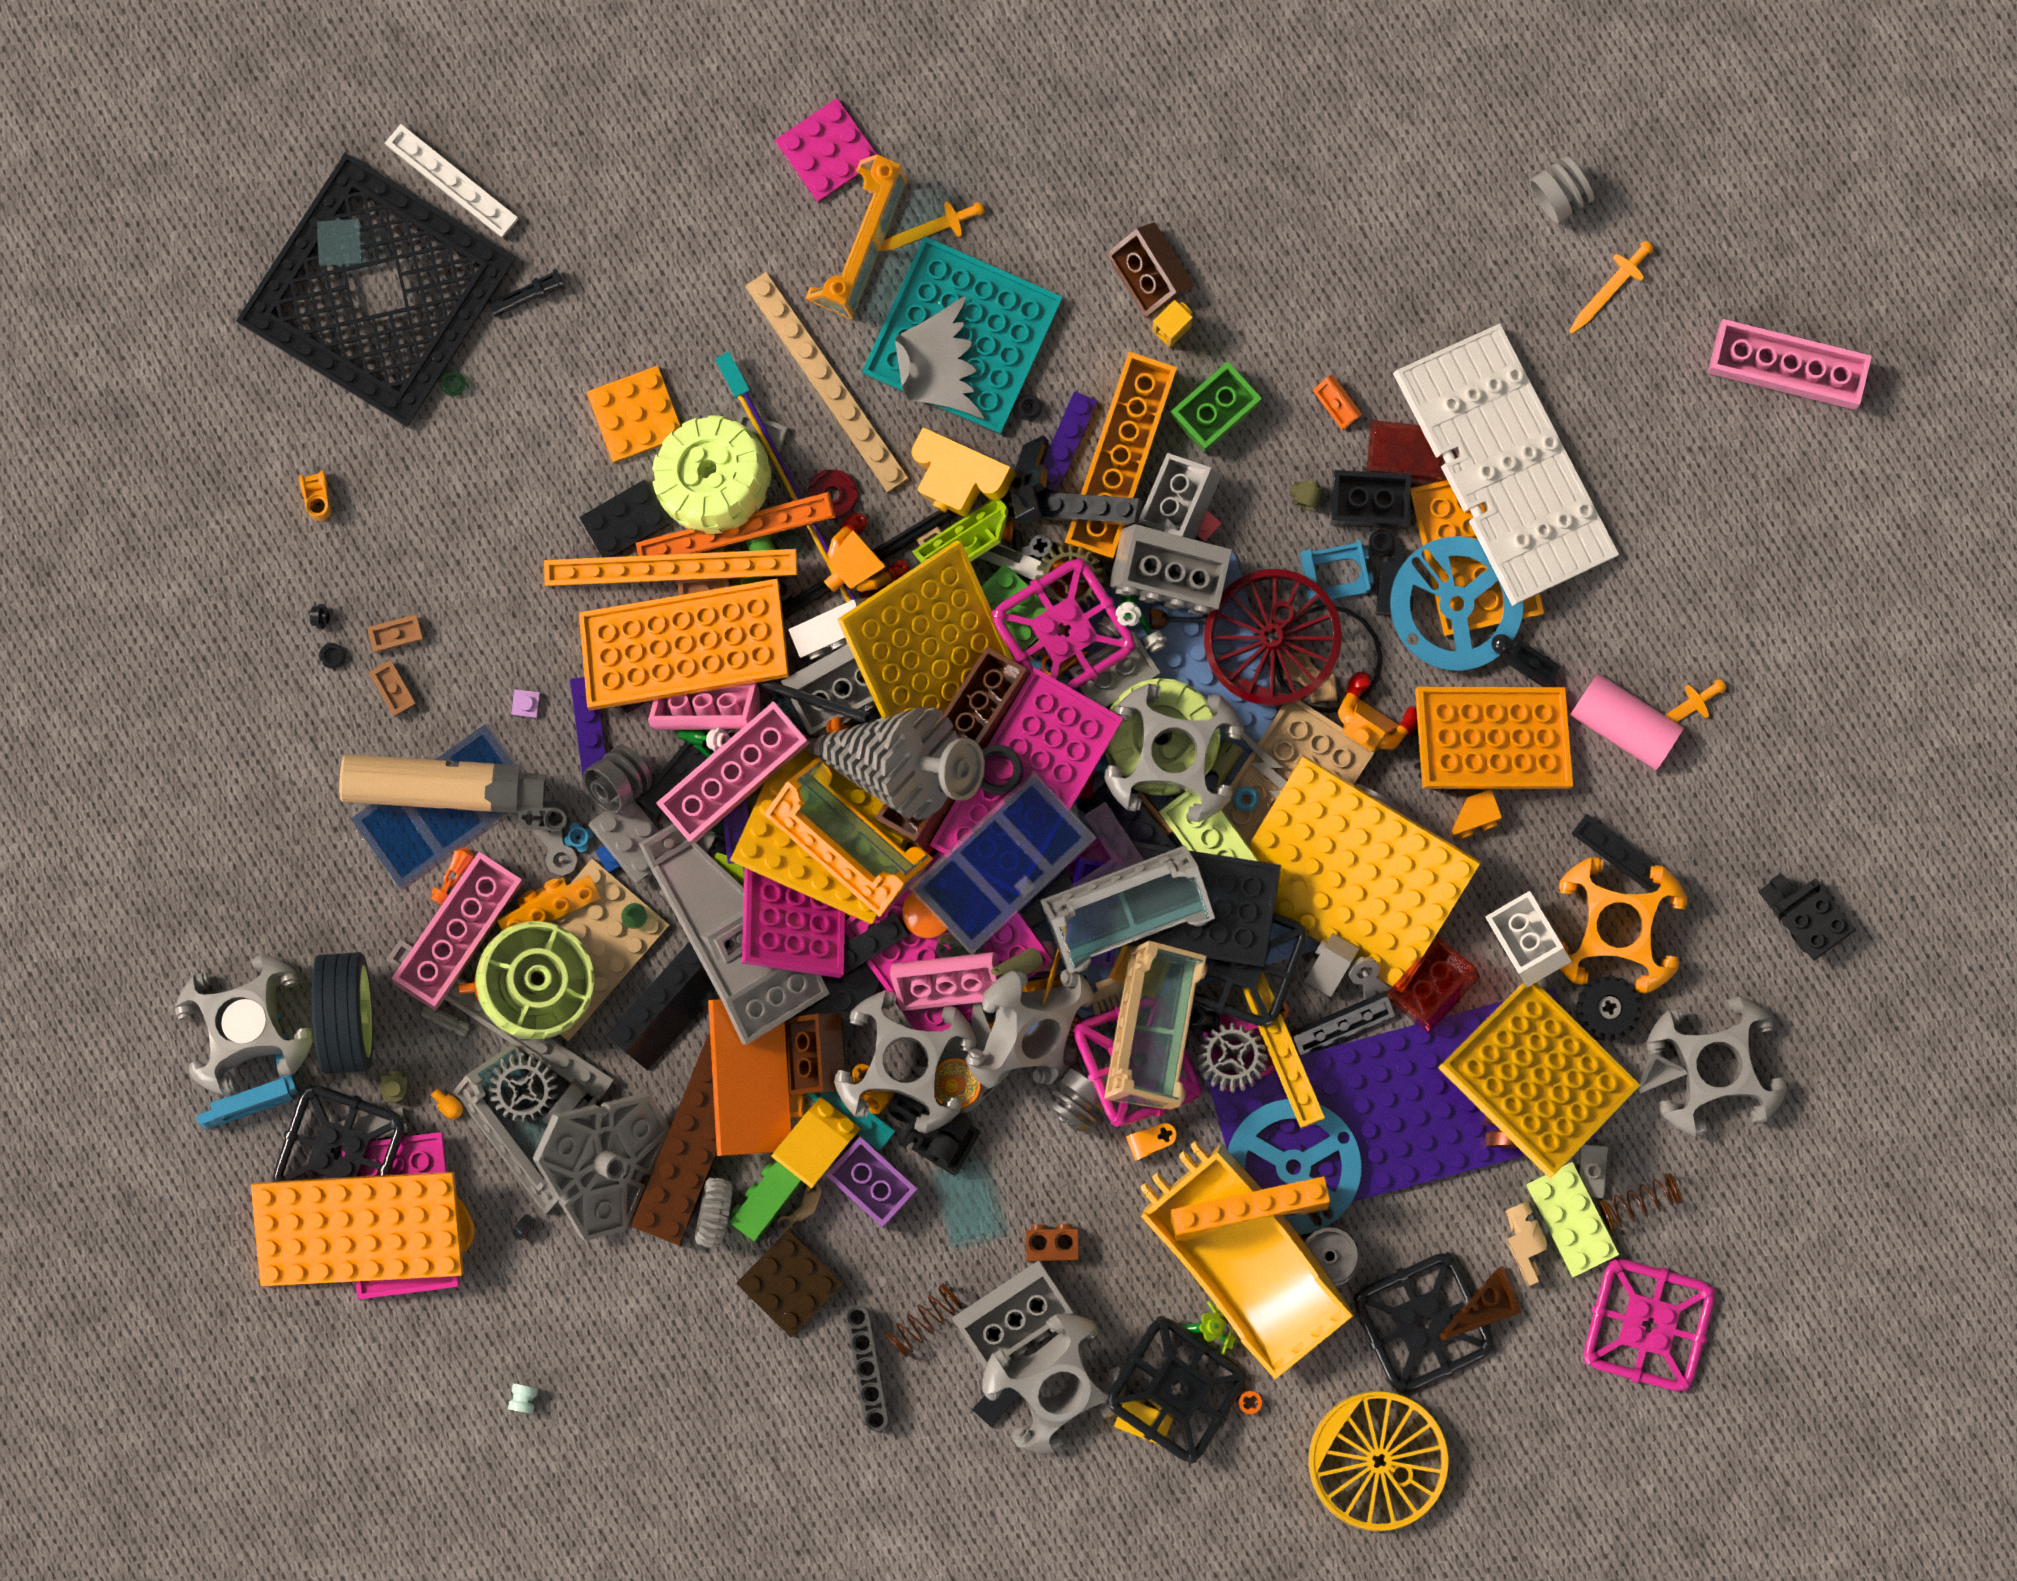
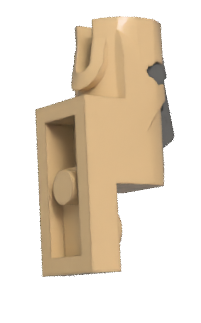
M1526 1201L1505 1211L1511 1232L1514 1231L1516 1234L1506 1239V1242L1527 1286H1531L1539 1282L1537 1276L1541 1274L1534 1261L1530 1262L1528 1258L1547 1249V1239L1545 1236L1549 1228L1532 1203Z

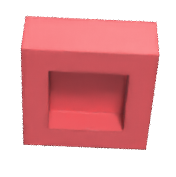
M1207 511L1196 536L1203 542H1206L1222 523Z

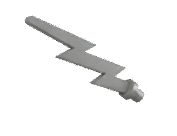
M1243 732L1241 738L1264 762L1250 764L1281 789L1269 791L1277 798L1287 781L1273 769H1283V767Z

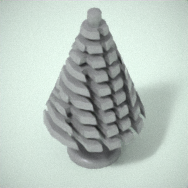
M928 706L901 712L893 717H884L876 721L856 725L850 730L847 728L821 735L818 739L811 738L809 739L810 744L805 748L809 754L818 755L817 757L825 764L837 770L851 782H855L860 788L863 787L868 793L872 792L871 795L878 799L881 798V802L889 804V807L908 819L912 816L916 820L930 817L943 806L948 797L957 801L968 800L980 787L984 775L985 761L978 743L969 738L958 739L956 730L950 731L954 726L949 717L941 718L936 723L944 714V712L936 707L929 708L925 712L923 711Z

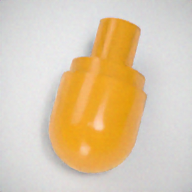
M438 1088L431 1094L439 1103L437 1105L438 1110L447 1118L457 1119L462 1115L463 1105L456 1097L449 1093L445 1095Z

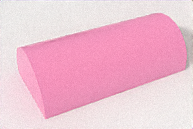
M1598 672L1570 714L1571 717L1655 771L1661 765L1684 729Z
M757 683L657 699L653 701L648 721L653 730L742 729L760 713L759 688Z
M995 952L892 964L890 976L901 1011L982 1002L983 993L991 986V983L1000 977V975L997 976L991 973L992 968L999 965V960Z

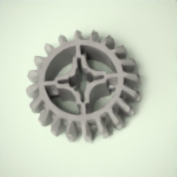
M1233 1023L1230 1024V1030H1226L1225 1026L1221 1025L1220 1033L1212 1029V1038L1205 1036L1204 1043L1206 1045L1199 1046V1051L1203 1053L1198 1055V1061L1202 1063L1199 1065V1070L1205 1072L1204 1079L1209 1080L1213 1078L1211 1081V1086L1213 1087L1221 1083L1220 1090L1222 1092L1226 1089V1086H1230L1231 1093L1235 1092V1086H1239L1241 1091H1245V1083L1253 1087L1255 1085L1253 1078L1260 1080L1262 1074L1259 1071H1266V1065L1263 1062L1268 1060V1055L1264 1054L1266 1045L1260 1044L1262 1038L1260 1036L1253 1038V1029L1245 1033V1026L1243 1024L1239 1030H1235V1024ZM1228 1041H1238L1241 1044L1234 1046L1228 1043ZM1219 1046L1223 1056L1218 1059L1216 1065H1213L1211 1057L1214 1050ZM1252 1051L1254 1061L1247 1070L1243 1059L1247 1057L1248 1052ZM1228 1054L1233 1058L1237 1056V1061L1233 1059L1228 1060ZM1232 1070L1238 1075H1227L1224 1072Z
M524 1052L520 1053L519 1060L516 1059L514 1054H511L509 1056L510 1063L502 1059L500 1062L502 1068L495 1066L493 1071L496 1075H491L489 1079L494 1084L489 1086L488 1091L495 1093L490 1097V1100L493 1102L500 1101L495 1109L500 1110L504 1107L503 1116L507 1117L509 1112L513 1113V1121L517 1120L518 1115H522L523 1122H527L528 1115L533 1120H537V1111L543 1116L546 1115L545 1107L552 1108L554 1105L550 1099H557L558 1096L552 1090L558 1089L559 1084L551 1082L556 1079L557 1075L556 1073L547 1074L552 1066L549 1064L543 1068L544 1059L540 1058L538 1062H534L535 1054L532 1053L529 1056V1060L525 1059ZM517 1069L529 1070L524 1076H519L515 1073L513 1075L510 1074L511 1071ZM536 1075L541 1078L544 1084V1095L539 1093V1089L534 1086L533 1081ZM503 1079L513 1089L514 1094L510 1100L504 1093ZM528 1079H530L528 1082V1088L525 1089L523 1092L521 1091L519 1096H517L519 1092V1087L526 1083ZM523 1099L537 1101L535 1104L528 1106L517 1105Z
M709 1178L705 1182L700 1198L695 1229V1241L697 1244L703 1245V1247L717 1248L722 1244L731 1205L732 1185L730 1181L722 1178Z

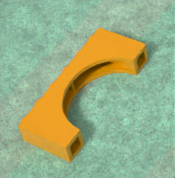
M1323 1176L1171 1209V1221L1176 1242L1202 1237L1209 1232L1252 1220L1286 1214L1305 1215L1328 1210L1330 1200Z

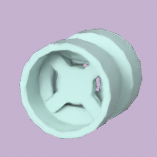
M513 1384L511 1391L514 1398L509 1401L508 1409L533 1414L535 1406L532 1401L537 1396L538 1388Z

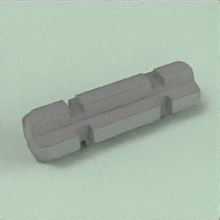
M426 1005L422 1009V1017L428 1020L432 1019L434 1023L450 1031L455 1030V1033L461 1036H466L470 1029L468 1023L462 1020L458 1021L456 1017L441 1010H436L435 1012Z

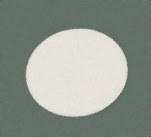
M248 999L235 1001L228 1006L223 1014V1032L233 1042H251L264 1029L265 1013L262 1007L255 1001Z

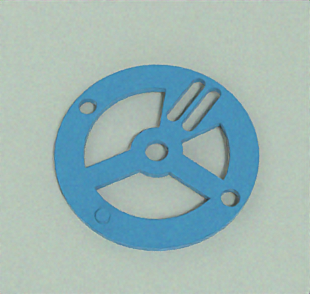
M1454 536L1437 539L1413 552L1399 569L1394 579L1390 596L1392 621L1403 644L1423 662L1445 670L1461 671L1474 669L1497 658L1500 654L1492 649V639L1498 634H1505L1509 636L1512 642L1518 632L1523 615L1524 601L1514 606L1511 605L1479 540L1468 537ZM1424 549L1432 554L1449 576L1447 582H1442L1422 557L1421 553ZM1449 556L1472 558L1485 565L1488 569L1466 587L1455 586ZM1414 557L1419 558L1438 582L1439 587L1437 590L1431 589L1412 565ZM1498 581L1504 600L1500 624L1486 642L1472 649L1467 617L1470 616L1474 609V599ZM1413 585L1440 597V610L1452 622L1456 651L1444 650L1433 645L1416 628L1410 611V596ZM1454 596H1459L1464 601V607L1460 611H1454L1450 607V600ZM1411 633L1418 637V642L1415 645H1410L1407 642V637Z
M1285 1099L1269 1103L1251 1113L1235 1131L1227 1151L1244 1170L1248 1150L1275 1165L1279 1178L1285 1183L1291 1184L1313 1179L1309 1176L1311 1165L1339 1150L1342 1165L1340 1181L1335 1192L1327 1188L1330 1200L1329 1207L1333 1212L1332 1219H1326L1322 1212L1319 1211L1318 1214L1322 1219V1224L1315 1226L1308 1214L1283 1215L1297 1234L1302 1235L1330 1225L1347 1210L1356 1195L1360 1183L1361 1157L1357 1142L1348 1126L1334 1112L1320 1105L1325 1119L1315 1124L1324 1129L1330 1137L1304 1152L1294 1149L1282 1152L1256 1137L1261 1130L1274 1122L1284 1119H1296L1289 1100ZM1340 1132L1348 1133L1349 1141L1346 1144L1338 1141V1134ZM1291 1159L1299 1161L1301 1165L1300 1172L1295 1175L1289 1174L1286 1170V1164Z

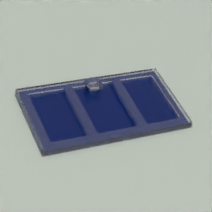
M483 721L431 758L432 760L517 765L486 721ZM365 804L348 816L347 819L392 881L395 889L402 892L453 856L454 850L466 847L512 813Z
M1032 771L908 888L971 955H974L1086 850L1097 837L1038 776V773Z

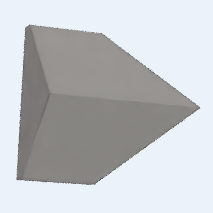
M1654 1053L1648 1058L1638 1082L1640 1085L1635 1091L1637 1095L1683 1077L1687 1075V1071Z

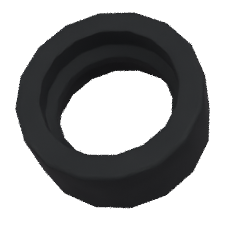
M991 745L983 749L985 762L994 755L1007 757L1013 765V774L1010 780L1003 785L991 784L983 776L980 788L993 795H1004L1015 790L1021 782L1023 775L1022 763L1016 752L1003 745Z

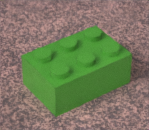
M1227 361L1171 411L1170 417L1205 454L1261 404L1262 398Z
M1004 564L982 586V590L991 610H995L999 604L1028 585L1011 568ZM1035 593L1006 613L1034 619L1044 613L1046 609ZM1004 621L1023 652L1038 641L1030 626Z
M778 1161L774 1165L771 1162L768 1163L761 1173L764 1178L758 1185L752 1184L745 1194L748 1199L742 1206L738 1203L729 1215L732 1218L729 1223L755 1243L759 1241L803 1183L802 1180Z

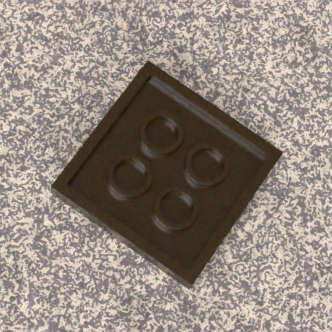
M789 1228L736 1284L788 1336L793 1337L845 1282Z

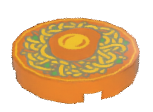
M950 1058L938 1065L935 1072L934 1096L942 1105L944 1100L952 1097L960 1099L961 1109L972 1105L980 1097L983 1085L972 1075L964 1058Z

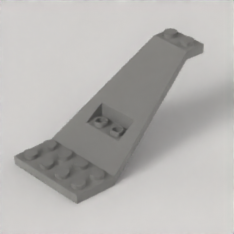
M674 823L639 843L650 869L720 996L742 1044H749L829 995L821 975L742 964L744 888L697 843H690ZM729 940L730 945L726 949L725 942Z

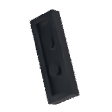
M897 912L844 944V975L910 935Z

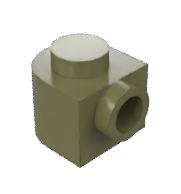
M1311 480L1301 481L1300 483L1295 481L1290 492V496L1294 497L1291 504L1309 511H1316L1323 494L1320 484Z
M388 1071V1076L382 1075L380 1091L383 1098L387 1101L399 1103L407 1097L409 1078L403 1077L404 1072Z

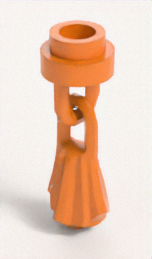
M464 847L454 850L451 864L444 875V885L441 889L434 887L431 891L433 895L430 899L440 905L444 903L449 896L447 894L448 889L457 883L462 873L474 859L470 849ZM452 871L456 873L453 881L452 878H449Z

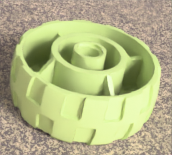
M709 415L707 418L701 419L697 417L683 423L682 427L675 432L672 431L662 442L663 446L658 455H655L652 470L655 477L653 486L657 498L665 511L680 525L694 532L700 530L706 534H718L724 530L735 529L743 525L763 505L766 499L767 488L771 484V468L768 463V456L755 434L740 422L731 421L729 418L720 415Z
M1162 678L1144 680L1131 686L1118 697L1119 699L1109 709L1115 713L1116 706L1127 695L1149 683L1160 687L1159 699H1154V702L1146 701L1148 707L1155 712L1179 720L1193 721L1209 720L1216 715L1209 712L1210 708H1206L1207 699L1193 687L1175 679ZM1137 712L1133 713V718H1129L1128 721L1121 723L1105 751L1109 765L1119 767L1120 771L1123 772L1122 778L1124 779L1130 777L1134 772L1143 749V721ZM1220 728L1214 732L1205 755V776L1214 765L1219 752ZM1168 732L1166 735L1169 740L1165 745L1153 743L1151 755L1155 764L1161 770L1169 773H1180L1187 770L1195 762L1196 748L1193 742L1184 734ZM1155 784L1139 785L1133 788L1153 796L1175 795L1185 791L1170 785Z
M527 921L513 925L500 932L489 942L483 951L476 970L477 994L485 1014L504 1032L529 1040L555 1037L574 1026L588 1009L595 987L593 963L582 942L574 934L559 925L544 921ZM532 973H539L543 977L542 985H534L531 982Z

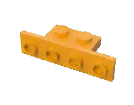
M590 875L569 885L566 884L563 877L560 879L555 878L547 881L543 887L537 890L532 889L524 892L517 899L520 908L497 918V922L502 931L527 921L551 922L601 897Z

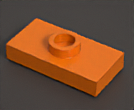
M1333 374L1325 378L1312 390L1342 431L1363 415Z

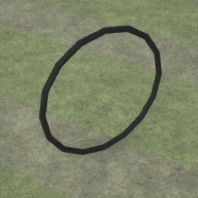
M1326 605L1309 608L1300 618L1307 613L1325 610L1327 607ZM1335 606L1337 611L1345 612L1362 622L1374 639L1378 655L1375 677L1370 686L1359 698L1364 700L1369 696L1380 678L1383 656L1379 639L1364 618L1348 608ZM1276 651L1275 671L1277 680L1288 695L1292 692L1282 680ZM1301 700L1303 703L1319 712L1334 713L1338 712L1340 706L1330 709L1311 706L1303 700Z

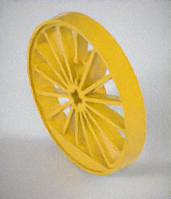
M1367 1391L1342 1400L1326 1413L1313 1434L1309 1448L1308 1463L1313 1487L1321 1502L1334 1516L1358 1529L1384 1532L1400 1529L1412 1524L1433 1507L1444 1488L1448 1474L1449 1459L1444 1435L1435 1419L1424 1407L1398 1393ZM1381 1398L1387 1400L1379 1448L1367 1402L1368 1399ZM1391 1400L1407 1405L1409 1410L1383 1449ZM1361 1401L1364 1403L1374 1450L1350 1417ZM1415 1410L1424 1418L1427 1425L1388 1452L1408 1417ZM1346 1420L1349 1421L1370 1453L1338 1433ZM1431 1427L1438 1446L1391 1456ZM1337 1436L1367 1455V1457L1330 1451L1328 1449ZM1440 1450V1469L1392 1461ZM1326 1454L1366 1461L1364 1463L1318 1472ZM1382 1454L1385 1465L1375 1468V1461L1372 1458ZM1368 1466L1329 1495L1324 1491L1320 1476ZM1399 1467L1405 1468L1408 1472L1407 1480L1402 1483L1397 1482L1393 1476L1395 1470ZM1412 1469L1439 1473L1433 1492L1412 1480ZM1371 1470L1347 1510L1342 1512L1331 1501V1498ZM1375 1473L1367 1522L1350 1517V1511ZM1384 1473L1412 1510L1413 1514L1395 1521ZM1379 1474L1391 1519L1390 1523L1373 1524L1371 1522ZM1411 1483L1430 1495V1497L1416 1510L1400 1487Z

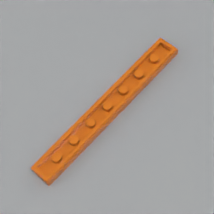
M826 492L758 510V512L755 511L746 523L735 529L724 530L722 533L706 534L704 531L696 530L694 532L686 529L637 542L636 548L638 556L703 553L833 519L836 516L831 494Z

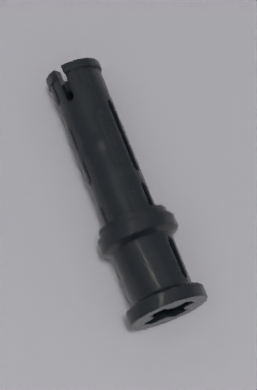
M555 268L552 273L541 278H533L531 284L489 302L494 316L498 317L538 297L544 299L547 294L559 288L563 290L565 285L557 268Z

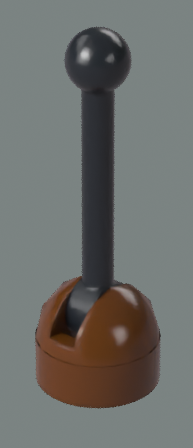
M1150 609L1151 630L1163 629L1168 622H1202L1206 625L1208 615L1203 617H1168L1167 613L1163 610Z

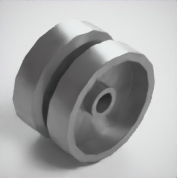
M1325 1227L1314 1231L1306 1239L1305 1244L1335 1287L1347 1284L1355 1276L1360 1264V1254L1354 1240L1346 1232L1338 1228ZM1327 1253L1335 1254L1333 1261H1327Z

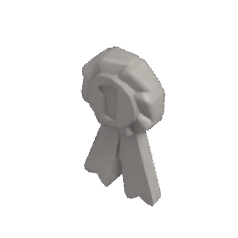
M559 815L555 818L550 817L553 821L561 820ZM562 829L551 831V833L548 830H534V834L549 850L545 862L550 873L564 877L573 872L577 864V857L572 848L563 845Z
M1360 957L1350 964L1348 975L1354 984H1362L1364 1000L1375 996V990L1382 993L1392 989L1388 983L1378 976L1380 967L1373 957Z

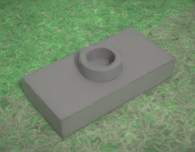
M1584 1144L1581 1147L1579 1175L1590 1197L1603 1199L1608 1147Z

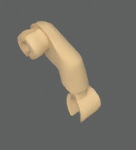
M817 1183L812 1188L807 1185L801 1205L792 1211L793 1214L790 1216L780 1217L777 1221V1226L782 1221H788L790 1225L784 1230L786 1232L789 1228H793L795 1222H800L812 1215L822 1193L820 1186Z

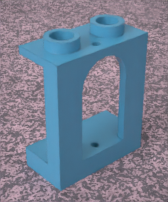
M1357 540L1354 544L1311 552V549L1300 551L1299 556L1303 575L1317 583L1314 565L1343 559H1352L1359 564L1360 576L1355 582L1323 589L1331 600L1369 593L1371 590L1370 586L1374 585L1372 571H1367L1365 561H1369L1367 547L1362 546L1361 540ZM1306 587L1308 600L1310 601L1315 596V593Z

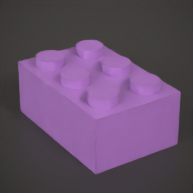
M861 1137L825 1174L828 1179L882 1228L891 1221L918 1191L912 1183Z

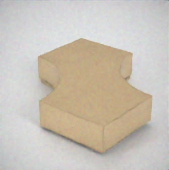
M1301 652L1291 653L1314 678L1319 675L1321 671L1313 666L1308 655ZM1285 653L1282 654L1292 681L1301 684L1303 687L1312 682ZM1283 670L1284 680H1287V677H1286L1285 672H1284V670ZM1331 674L1320 689L1310 695L1312 703L1337 701L1334 674Z

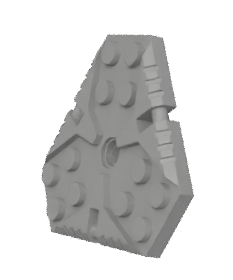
M643 1093L613 1100L612 1102H604L600 1107L591 1105L581 1109H574L573 1111L553 1114L535 1152L534 1162L548 1182L553 1194L559 1197V1204L563 1207L577 1234L585 1241L626 1231L646 1186L641 1181L645 1174L651 1175L670 1128L652 1096Z

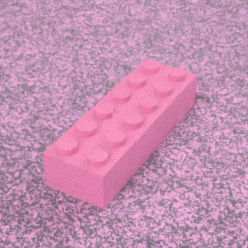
M1723 319L1718 328L1708 374L1856 410L1861 403L1872 356Z
M773 701L656 804L690 843L695 844L806 748L810 741L779 705Z
M478 852L393 975V984L436 1012L497 923V918L502 916L521 888L522 879L481 852Z

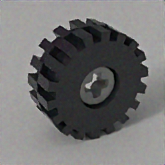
M1614 975L1601 976L1589 982L1579 993L1575 1008L1577 1009L1576 1017L1581 1023L1580 1026L1591 1037L1594 1036L1601 1041H1614L1625 1037L1637 1026L1642 1014V1002L1639 1000V993L1634 990V986L1631 983L1629 984L1625 981L1626 979L1622 977L1617 978ZM1605 1001L1615 1004L1616 1008L1613 1010V1015L1603 1012L1602 1008L1606 1006Z

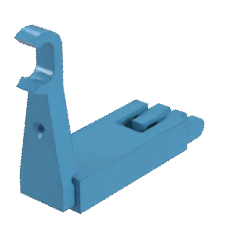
M277 1014L278 1021L282 1018L281 1014ZM284 1034L287 1040L289 1036L287 1034ZM283 1053L274 1054L277 1064H279V1060L284 1058ZM294 1074L281 1076V1079L211 1102L212 1110L199 1114L196 1120L202 1128L209 1129L293 1101V1096L300 1094Z

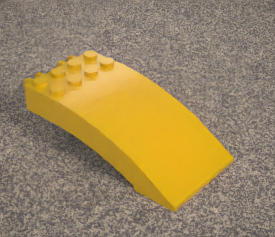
M1195 1141L1191 1144L1194 1153L1201 1159L1198 1164L1188 1153L1183 1151L1179 1154L1181 1161L1189 1169L1185 1175L1173 1185H1170L1160 1174L1156 1173L1153 1176V1180L1163 1191L1161 1195H1158L1146 1183L1141 1186L1142 1192L1151 1201L1145 1207L1141 1217L1190 1271L1241 1338V1342L1272 1377L1276 1379L1349 1320L1353 1313L1320 1263L1283 1215L1231 1225L1209 1232L1199 1238L1176 1242L1171 1221V1209L1262 1190L1222 1144L1209 1154Z

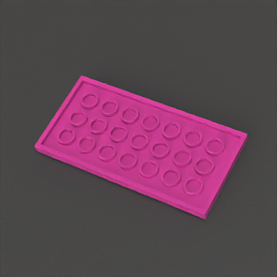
M1034 667L988 746H1007L1016 752L1023 768L1021 782L1015 790L1008 794L993 795L979 787L976 793L968 800H956L931 841L930 846L1013 895L1020 897L1124 719ZM994 755L984 763L983 776L989 783L1003 785L1012 777L1013 765L1007 757Z

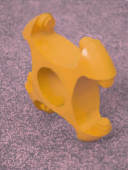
M1589 857L1571 868L1559 882V893L1572 894L1573 891H1577V884L1582 885L1585 888L1588 903V922L1579 949L1570 955L1568 954L1569 947L1565 946L1566 942H1561L1571 962L1560 968V970L1574 984L1583 985L1587 984L1588 971H1585V967L1578 966L1582 959L1592 956H1618L1629 959L1647 968L1648 976L1641 975L1640 978H1636L1635 991L1647 994L1665 984L1678 971L1680 962L1678 961L1679 957L1666 956V959L1661 960L1660 967L1652 959L1651 926L1658 904L1663 897L1670 896L1669 904H1673L1672 908L1685 909L1688 897L1675 876L1664 866L1659 865L1651 866L1650 879H1653V883L1660 884L1658 890L1653 893L1621 894L1599 887L1591 881L1590 875H1597L1598 872H1602L1603 859ZM1622 902L1632 906L1641 918L1639 937L1633 944L1624 948H1615L1607 945L1597 932L1599 913L1612 903Z

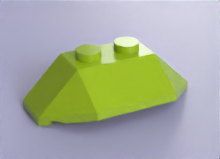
M1000 499L991 500L912 552L919 562L923 563L951 543L960 541L971 562L1001 543L1009 510Z

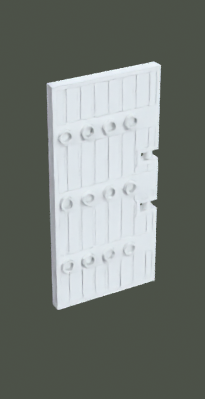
M1497 324L1426 356L1393 373L1436 458L1441 455L1443 456L1446 463L1441 468L1463 511H1471L1474 518L1469 523L1512 606L1619 555L1501 324ZM1452 450L1456 452L1458 458L1455 459ZM1479 505H1483L1485 513L1482 512Z

